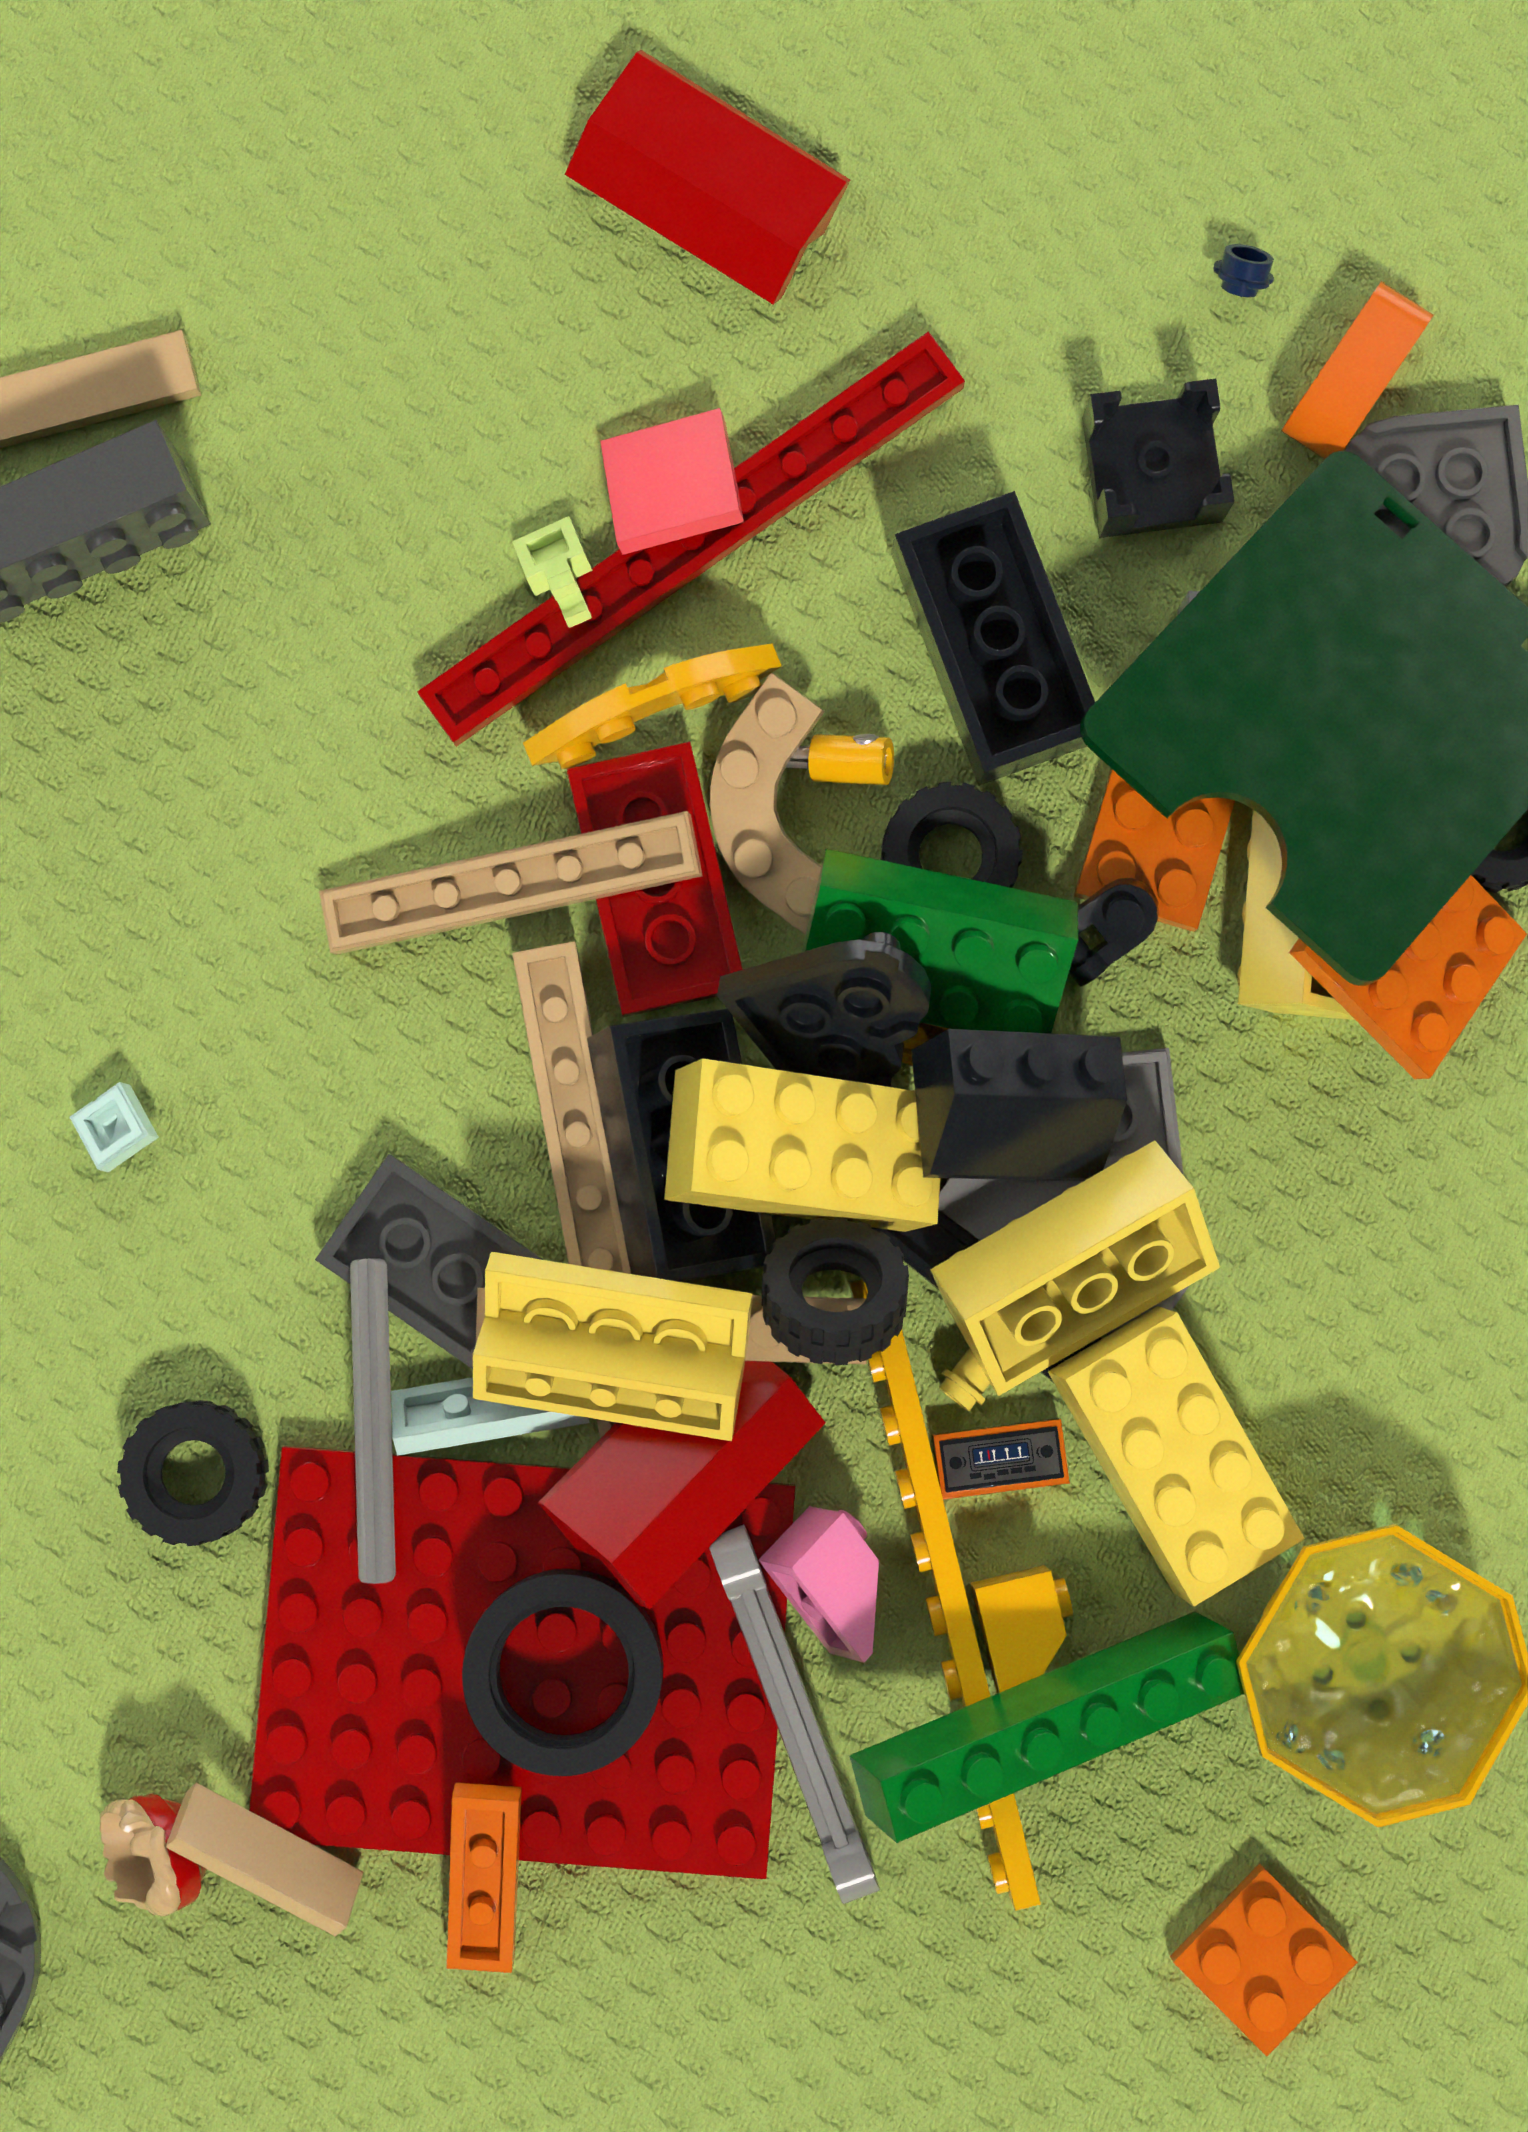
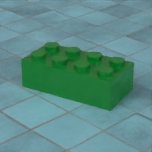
M825 849L802 952L836 942L862 940L866 935L874 932L888 933L900 942L901 951L908 953L925 969L931 983L928 1013L922 1018L920 1023L949 1029L1051 1034L1078 943V902Z

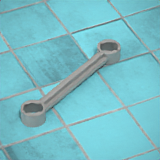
M743 1524L725 1531L709 1548L724 1590L732 1604L820 1839L834 1884L844 1905L878 1892L880 1887L775 1610L745 1525Z

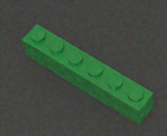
M1194 1611L853 1753L849 1757L865 1816L896 1843H899L1244 1694L1236 1663L1239 1652L1234 1632Z

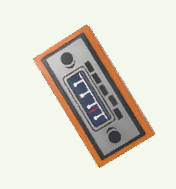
M1060 1418L932 1434L937 1475L943 1500L1070 1483Z

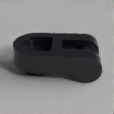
M1133 878L1117 879L1078 905V943L1069 973L1080 987L1097 978L1108 966L1146 940L1154 931L1158 920L1159 907L1158 900L1149 886ZM1091 924L1095 926L1105 939L1092 950L1079 935Z

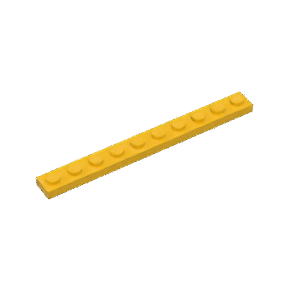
M862 1278L849 1282L852 1298H867L868 1290ZM901 1329L898 1337L894 1335L891 1339V1345L883 1352L879 1350L872 1354V1358L868 1359L873 1383L885 1380L891 1405L881 1407L880 1413L888 1445L900 1443L906 1469L895 1471L903 1508L916 1507L921 1532L910 1534L918 1571L921 1573L931 1570L937 1595L925 1598L934 1636L946 1634L952 1656L951 1660L941 1662L950 1701L962 1698L963 1706L966 1707L990 1697V1692ZM1014 1793L976 1809L981 1830L993 1827L998 1847L997 1853L987 1855L996 1894L1008 1892L1015 1911L1041 1905Z

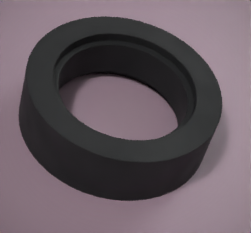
M579 1569L548 1570L528 1576L506 1589L488 1607L475 1625L463 1660L462 1681L465 1702L469 1714L482 1737L497 1753L511 1763L523 1769L549 1776L584 1774L600 1769L622 1756L636 1743L649 1725L659 1700L663 1681V1653L657 1630L644 1607L634 1601L624 1587L611 1579L589 1571ZM552 1607H573L596 1615L613 1629L620 1639L627 1656L629 1678L627 1691L622 1702L606 1721L591 1730L578 1734H552L531 1726L511 1707L501 1683V1655L505 1642L512 1630L528 1616Z

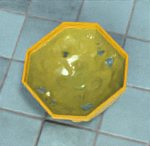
M1395 1524L1303 1546L1288 1574L1269 1600L1266 1608H1264L1262 1618L1236 1660L1259 1754L1378 1828L1470 1805L1528 1705V1652L1513 1595Z

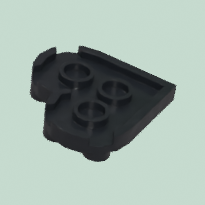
M874 932L866 935L862 940L832 943L720 976L717 997L776 1070L891 1087L892 1077L901 1069L904 1050L903 1041L917 1034L919 1022L928 1013L931 983L925 969L908 953L901 951L900 942L894 936L888 933Z

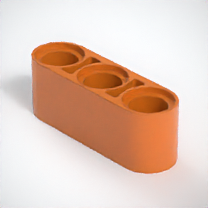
M1381 281L1281 431L1323 459H1326L1334 452L1343 451L1434 315Z

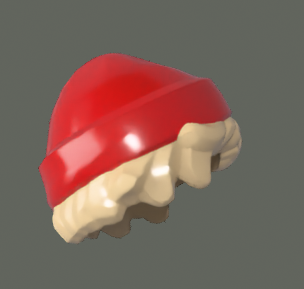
M153 1793L133 1796L128 1800H115L108 1804L104 1811L101 1812L100 1832L101 1841L104 1843L103 1856L108 1859L104 1876L108 1881H115L117 1883V1889L114 1891V1899L116 1901L134 1903L138 1908L148 1910L153 1915L167 1916L192 1904L198 1898L201 1883L207 1869L165 1847L180 1809V1803L163 1799Z

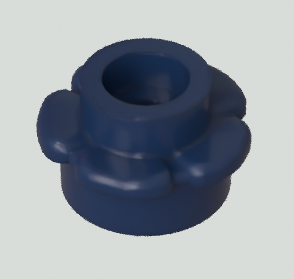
M1231 244L1225 247L1222 260L1214 263L1213 270L1222 280L1221 287L1226 292L1240 297H1255L1258 290L1268 288L1274 281V276L1270 273L1274 258L1266 251L1253 246Z

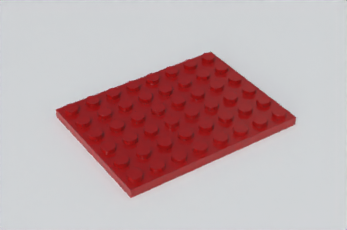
M297 1446L282 1447L249 1811L313 1845L450 1855L452 1795L455 1783L522 1787L519 1861L767 1879L778 1727L732 1604L719 1577L710 1548L694 1562L650 1610L644 1607L660 1639L664 1668L659 1700L651 1721L641 1737L622 1756L600 1769L573 1776L539 1774L511 1763L497 1753L482 1737L469 1714L465 1702L462 1681L463 1660L470 1635L483 1613L506 1589L528 1576L553 1569H579L602 1575L621 1585L600 1558L576 1549L538 1504L572 1467L416 1455L397 1456V1454H392L396 1575L392 1581L387 1583L368 1584L361 1582L358 1577L355 1451ZM769 1483L725 1531L744 1524L759 1560L793 1524L796 1485ZM759 1562L785 1634L787 1597ZM552 1607L528 1616L508 1636L500 1660L501 1683L511 1707L525 1722L547 1733L571 1735L597 1727L616 1711L627 1691L629 1678L628 1661L620 1639L602 1619L578 1608Z

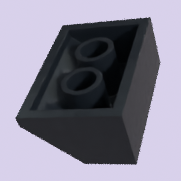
M947 1029L911 1050L923 1178L1085 1181L1104 1170L1127 1102L1120 1037Z

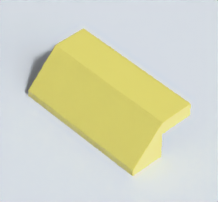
M491 1252L485 1269V1318L473 1352V1399L732 1441L749 1339L753 1293Z

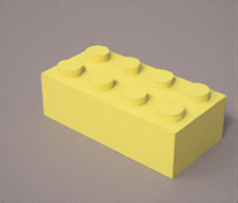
M703 1058L675 1070L664 1200L812 1220L819 1218L834 1220L835 1217L847 1218V1221L855 1223L861 1221L871 1225L872 1228L902 1232L937 1224L940 1178H923L916 1094L914 1090Z
M1156 1306L1048 1371L1172 1592L1193 1607L1305 1539L1177 1312Z

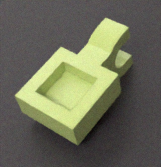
M569 516L512 541L525 577L535 596L551 590L569 628L592 618L575 578L593 570Z

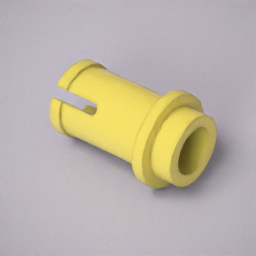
M969 1347L952 1371L944 1369L941 1374L945 1377V1380L939 1386V1389L967 1411H970L976 1402L982 1405L986 1401L982 1394L990 1385Z

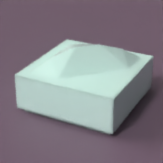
M122 1082L117 1083L97 1097L95 1101H91L70 1116L97 1170L110 1172L159 1138L132 1087Z

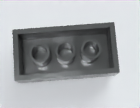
M157 420L0 486V623L18 617L24 612V605L44 596L56 599L74 593L82 587V580L102 571L114 574L128 570L140 562V555L160 546L166 549H173L186 545L197 538L199 535L198 530L211 525L182 457Z

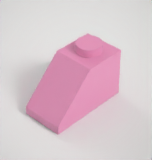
M809 1506L758 1561L830 1654L865 1663L873 1654L879 1559L864 1541L867 1538V1532L854 1516L844 1510L832 1511Z

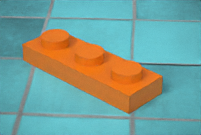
M455 1783L451 1815L447 1969L512 1973L515 1959L522 1787Z

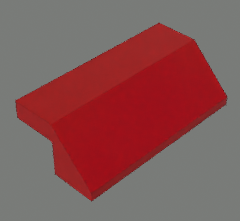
M643 50L635 53L588 119L565 172L567 177L773 305L782 299L807 246L825 233L851 181L846 176Z
M745 1361L732 1441L616 1422L553 1486L538 1504L576 1549L600 1558L638 1605L650 1610L826 1422L793 1379L773 1362Z

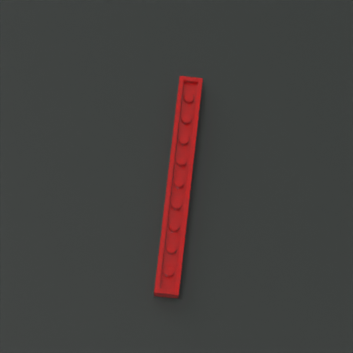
M928 331L734 468L744 519L743 523L623 555L620 549L594 566L592 568L593 571L576 579L592 616L591 619L569 628L558 602L552 596L417 691L419 697L455 747L459 746L964 389V378Z

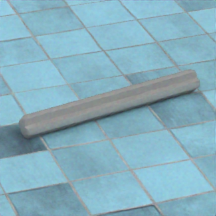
M368 1258L356 1259L350 1265L358 1577L363 1583L379 1584L392 1581L396 1575L388 1283L385 1260Z

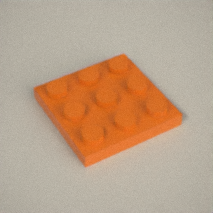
M1470 875L1386 974L1370 985L1358 986L1346 981L1300 938L1289 953L1414 1079H1430L1527 933L1479 882Z

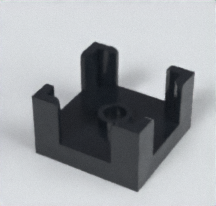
M1216 378L1185 383L1176 399L1119 406L1122 399L1121 391L1090 394L1082 416L1099 538L1223 522L1234 503L1230 473H1223L1220 477L1213 423L1220 412Z

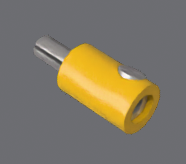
M816 734L811 739L810 747L799 746L787 763L786 768L809 769L810 778L814 782L888 785L894 768V746L890 737H878L875 734H860L856 736Z

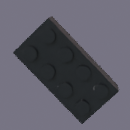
M1015 491L896 533L894 535L891 555L978 786L1087 747L1080 734V724L1083 716L1095 703Z
M726 1008L612 1025L588 1037V1048L631 1274L687 1282L764 1267L766 1255L771 1254L772 1244L776 1241L771 1214L664 1200L675 1070L702 1058L742 1064L734 1019L729 1010Z

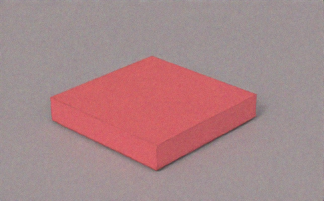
M720 408L600 441L616 543L622 555L744 522L726 422Z

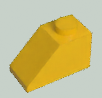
M1042 1565L971 1582L972 1594L996 1693L1043 1675L1067 1636L1063 1618L1073 1616L1072 1604L1065 1579L1053 1580L1051 1570Z

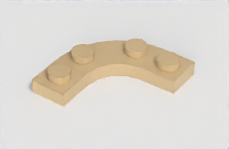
M770 673L733 725L718 753L710 787L711 820L720 851L738 881L761 903L806 935L821 865L803 853L785 834L777 813V786L787 763L825 711L778 676Z

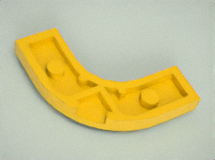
M773 643L720 651L665 667L663 674L645 685L627 687L625 683L589 700L523 742L532 766L558 761L561 769L575 767L596 756L594 746L599 743H610L631 734L636 730L634 722L656 712L679 704H683L685 710L695 709L725 695L729 703L748 698L758 692L762 686L761 679L779 669L782 665Z

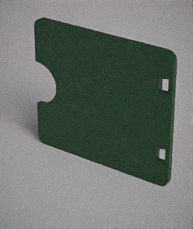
M1347 451L1334 452L1312 472L1089 708L1081 720L1080 734L1082 740L1091 751L1167 819L1186 804L1205 798L1235 800L1259 813L1272 828L1278 840L1282 858V870L1278 887L1265 908L1346 981L1358 986L1370 985L1386 974L1528 809V651L1521 646L1528 638V607L1359 456ZM1382 504L1411 529L1403 539L1374 515Z

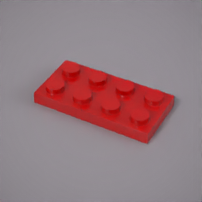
M691 742L567 769L581 834L688 811L692 818L703 876L596 899L623 1018L717 997L720 976L743 969Z

